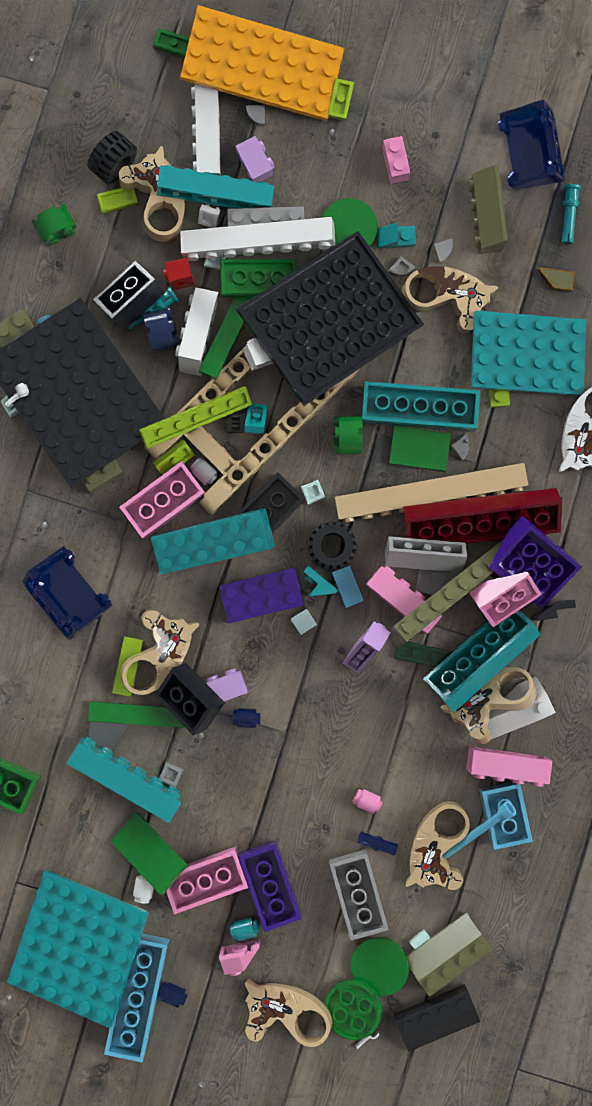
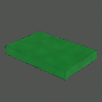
M394 426L389 464L445 472L451 433Z

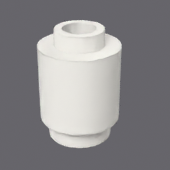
M140 874V876H136L134 901L145 904L149 903L150 899H152L154 888Z

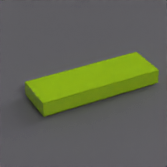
M124 636L112 693L132 697V692L125 687L121 680V668L129 657L142 651L144 640ZM140 660L132 663L126 673L127 682L132 687L135 684Z

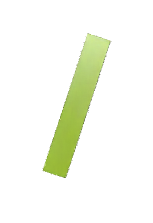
M243 386L144 427L139 431L144 445L148 449L252 405L247 388Z

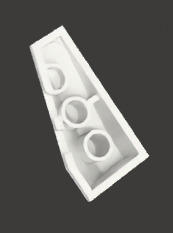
M536 676L532 677L536 685L537 694L534 702L528 708L519 711H490V719L487 726L492 733L491 739L555 713L547 693ZM525 680L517 684L504 698L511 701L523 698L529 690V682Z

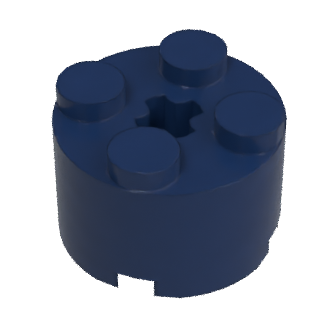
M170 307L143 314L145 327L148 331V339L153 351L179 345L177 334H175L177 330L175 322L172 321L173 317Z

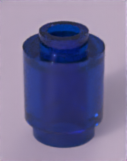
M250 708L233 710V725H237L240 728H256V724H260L261 713H257V709Z
M163 982L157 997L162 1002L178 1008L179 1005H184L188 994H185L186 989L170 982L168 984Z

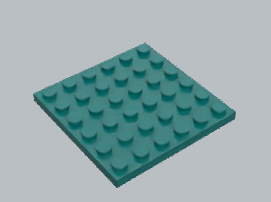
M45 870L7 983L110 1028L113 1025L149 912L59 874Z

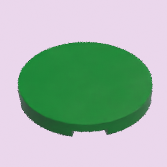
M345 198L338 200L326 209L322 217H332L334 221L335 245L359 231L369 247L376 238L378 229L377 218L373 210L366 203L358 199Z
M374 937L360 943L355 949L351 959V972L354 979L369 984L379 996H388L396 993L404 986L409 975V961L398 943L386 937Z
M357 979L343 980L329 991L325 999L324 1005L332 1016L331 1029L342 1038L353 1041L366 1038L375 1032L381 1022L383 1008L380 997L374 988L364 981Z

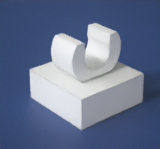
M202 204L199 211L198 224L217 228L220 215L219 207L214 209L210 207V204L206 206Z

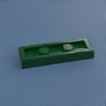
M408 641L402 647H396L394 658L437 667L454 651Z

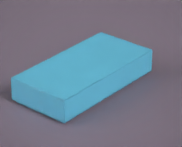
M350 565L332 572L346 608L364 601Z

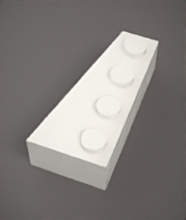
M195 288L194 294L190 295L189 305L191 307L190 311H186L184 322H187L186 327L181 329L180 339H182L181 345H177L175 354L178 356L179 372L202 376L199 373V369L202 365V360L205 359L207 354L206 342L210 341V325H213L218 292Z

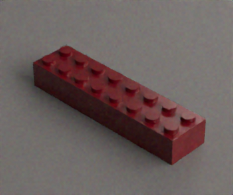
M557 488L403 506L404 537L466 544L503 540L509 529L522 516L544 534L561 533L562 500Z

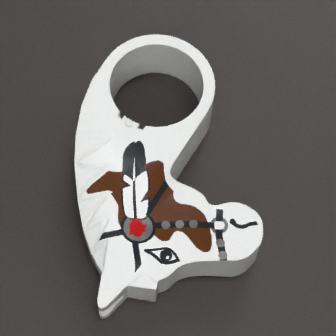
M592 387L576 400L566 418L561 443L563 462L559 472L567 468L578 471L584 467H592V418L590 419V416L585 413V399L592 393Z

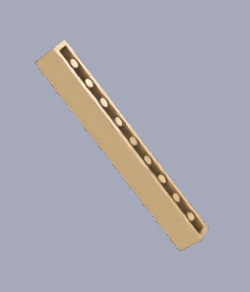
M520 463L336 496L334 499L338 521L343 520V523L354 522V518L362 517V520L373 518L374 514L379 513L381 517L392 515V511L396 510L403 513V506L467 499L468 497H485L486 494L491 493L493 495L505 494L507 490H512V493L524 491V487L528 486L525 464Z

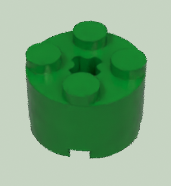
M65 204L61 205V209H57L54 206L37 215V221L32 219V224L42 243H48L49 246H52L59 242L58 238L64 235L68 238L76 233L75 228L77 226Z
M334 416V454H361L363 443L362 417Z

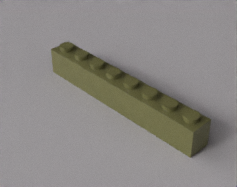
M503 540L389 630L391 632L389 637L398 648L402 647L493 574L494 571L489 566Z

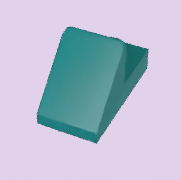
M397 223L378 228V249L416 246L415 226L397 227Z
M252 403V405L248 406L245 432L265 433L268 405Z
M309 566L304 570L306 574L304 578L312 585L315 582L318 584L309 596L335 594L338 591Z

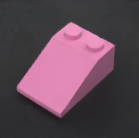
M528 572L485 581L469 592L492 627L542 595Z

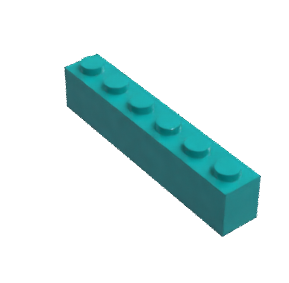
M160 165L156 195L233 209L271 208L274 185H269L266 182H252L244 178L235 179L228 175L218 176L210 172L201 173L188 168L179 169L171 165Z

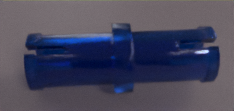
M363 831L360 832L357 843L372 847L374 851L380 850L393 856L396 854L397 843H392L382 839L379 835L376 837Z

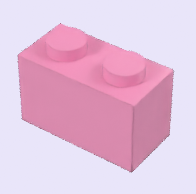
M403 137L383 140L382 150L390 184L408 181L410 168Z

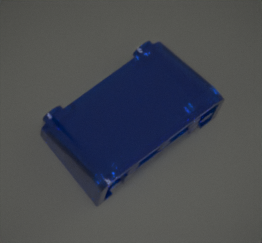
M542 99L499 113V129L507 135L512 164L510 175L507 176L509 186L513 189H522L563 182L565 176L556 121L550 105Z
M63 546L27 571L23 584L67 639L72 640L109 610L112 604L108 595L96 594L73 566L75 559L73 552Z

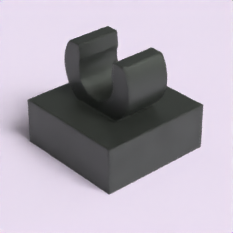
M231 413L227 415L226 432L246 433L244 431L246 413Z

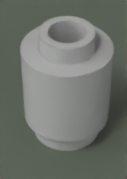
M200 457L190 467L192 473L205 486L207 484L212 485L218 479V471L206 459L203 460Z

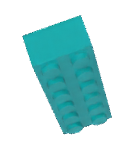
M365 381L361 413L362 423L475 432L478 429L480 390Z
M266 508L163 532L150 537L160 575L269 550L275 546Z
M519 610L494 627L487 621L423 679L439 698L455 712L541 634L534 623Z
M81 737L66 764L170 823L181 805V794H179L180 791L177 788L165 786L160 778L156 776L152 778L146 775L147 772L139 766L134 768L129 765L130 761L120 756L117 758L112 755L113 751L106 747L101 749L96 746V741L93 739Z

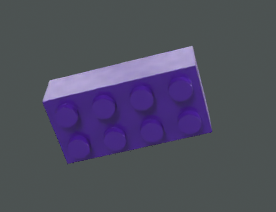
M295 568L219 586L228 623L303 606Z
M275 840L239 853V860L264 932L302 919V913L277 841Z

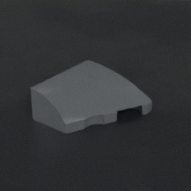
M91 721L89 738L96 741V746L99 748L106 747L114 751L123 734L128 729L129 724Z

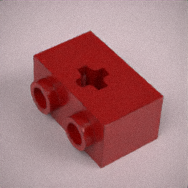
M188 258L165 263L166 269H163L164 278L167 286L171 285L173 291L195 286Z

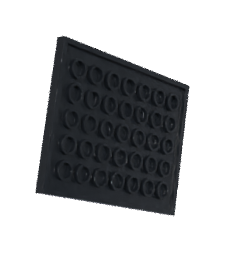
M359 231L236 309L241 319L303 406L318 398L424 325Z
M81 297L0 349L1 388L10 399L17 393L15 388L21 383L27 385L29 394L17 399L12 404L71 489L143 442L140 429L165 419Z

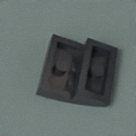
M564 600L550 604L533 614L531 621L558 618L557 610L576 608L575 600Z

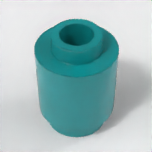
M250 917L234 921V924L230 925V932L233 940L241 941L257 937V932H260L258 921Z

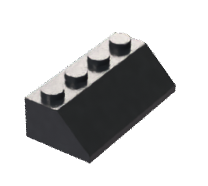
M465 985L394 1014L395 1022L409 1052L480 1022Z

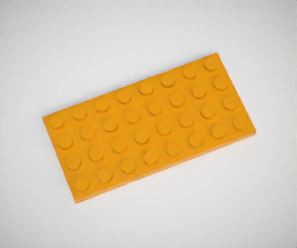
M198 5L180 80L327 122L334 84L338 77L344 48Z

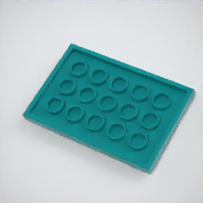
M475 311L471 388L582 396L584 394L586 319Z

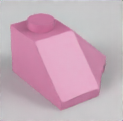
M259 939L221 947L219 959L225 975L237 976L246 969L259 949Z

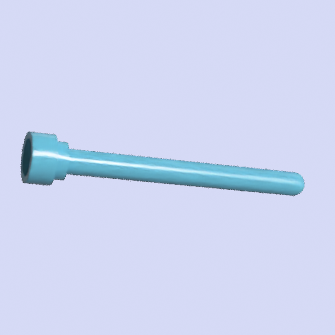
M508 801L503 803L499 807L498 813L467 834L464 839L443 853V856L449 858L502 819H511L516 815L514 806Z

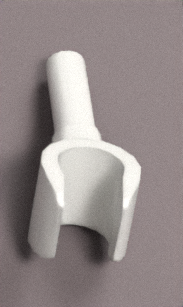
M21 383L15 387L17 393L5 403L7 407L17 399L29 394L26 384Z
M376 1031L373 1035L361 1039L355 1044V1047L358 1049L370 1038H378L379 1032Z

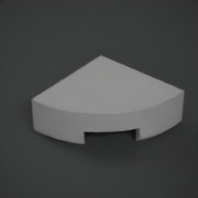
M246 105L247 115L257 125L265 126V105Z
M452 239L433 245L439 263L444 262L449 257L453 248Z
M400 256L389 270V273L396 276H405L413 272L416 267Z
M466 434L450 446L462 461L469 452V439Z

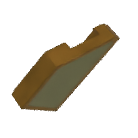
M539 268V273L547 280L552 290L572 292L575 272Z

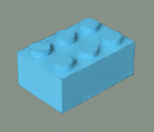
M507 782L479 788L486 821L498 813L499 807L506 801L510 802L516 810V815L511 819H502L488 829L493 849L496 850L533 842L521 785Z

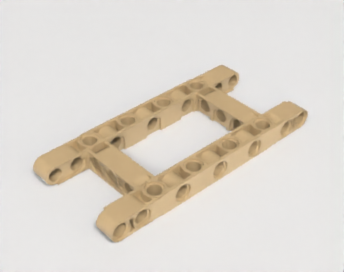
M243 349L221 370L217 380L212 379L178 413L212 400L206 397L209 391L217 393L215 398L231 392L252 371ZM236 365L244 367L240 373L235 372L233 369ZM359 370L323 393L324 399H315L306 406H303L301 402L296 407L293 406L277 422L274 429L268 434L266 433L240 461L233 459L226 449L202 426L148 449L145 446L144 448L157 460L186 437L223 474L199 502L210 515H213ZM288 419H296L297 425L294 427L288 426ZM262 445L270 447V451L267 454L260 452ZM236 471L243 473V478L239 481L234 480L232 477Z

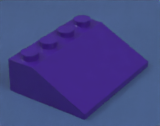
M522 516L509 529L489 568L500 577L528 572L542 594L532 602L543 609L582 566L573 556Z

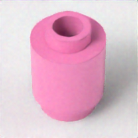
M358 789L352 803L356 804L357 808L374 814L375 811L379 812L383 802L380 801L381 796L365 789L363 791Z

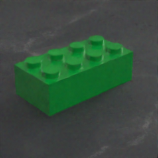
M0 757V806L22 815L27 811L42 775Z

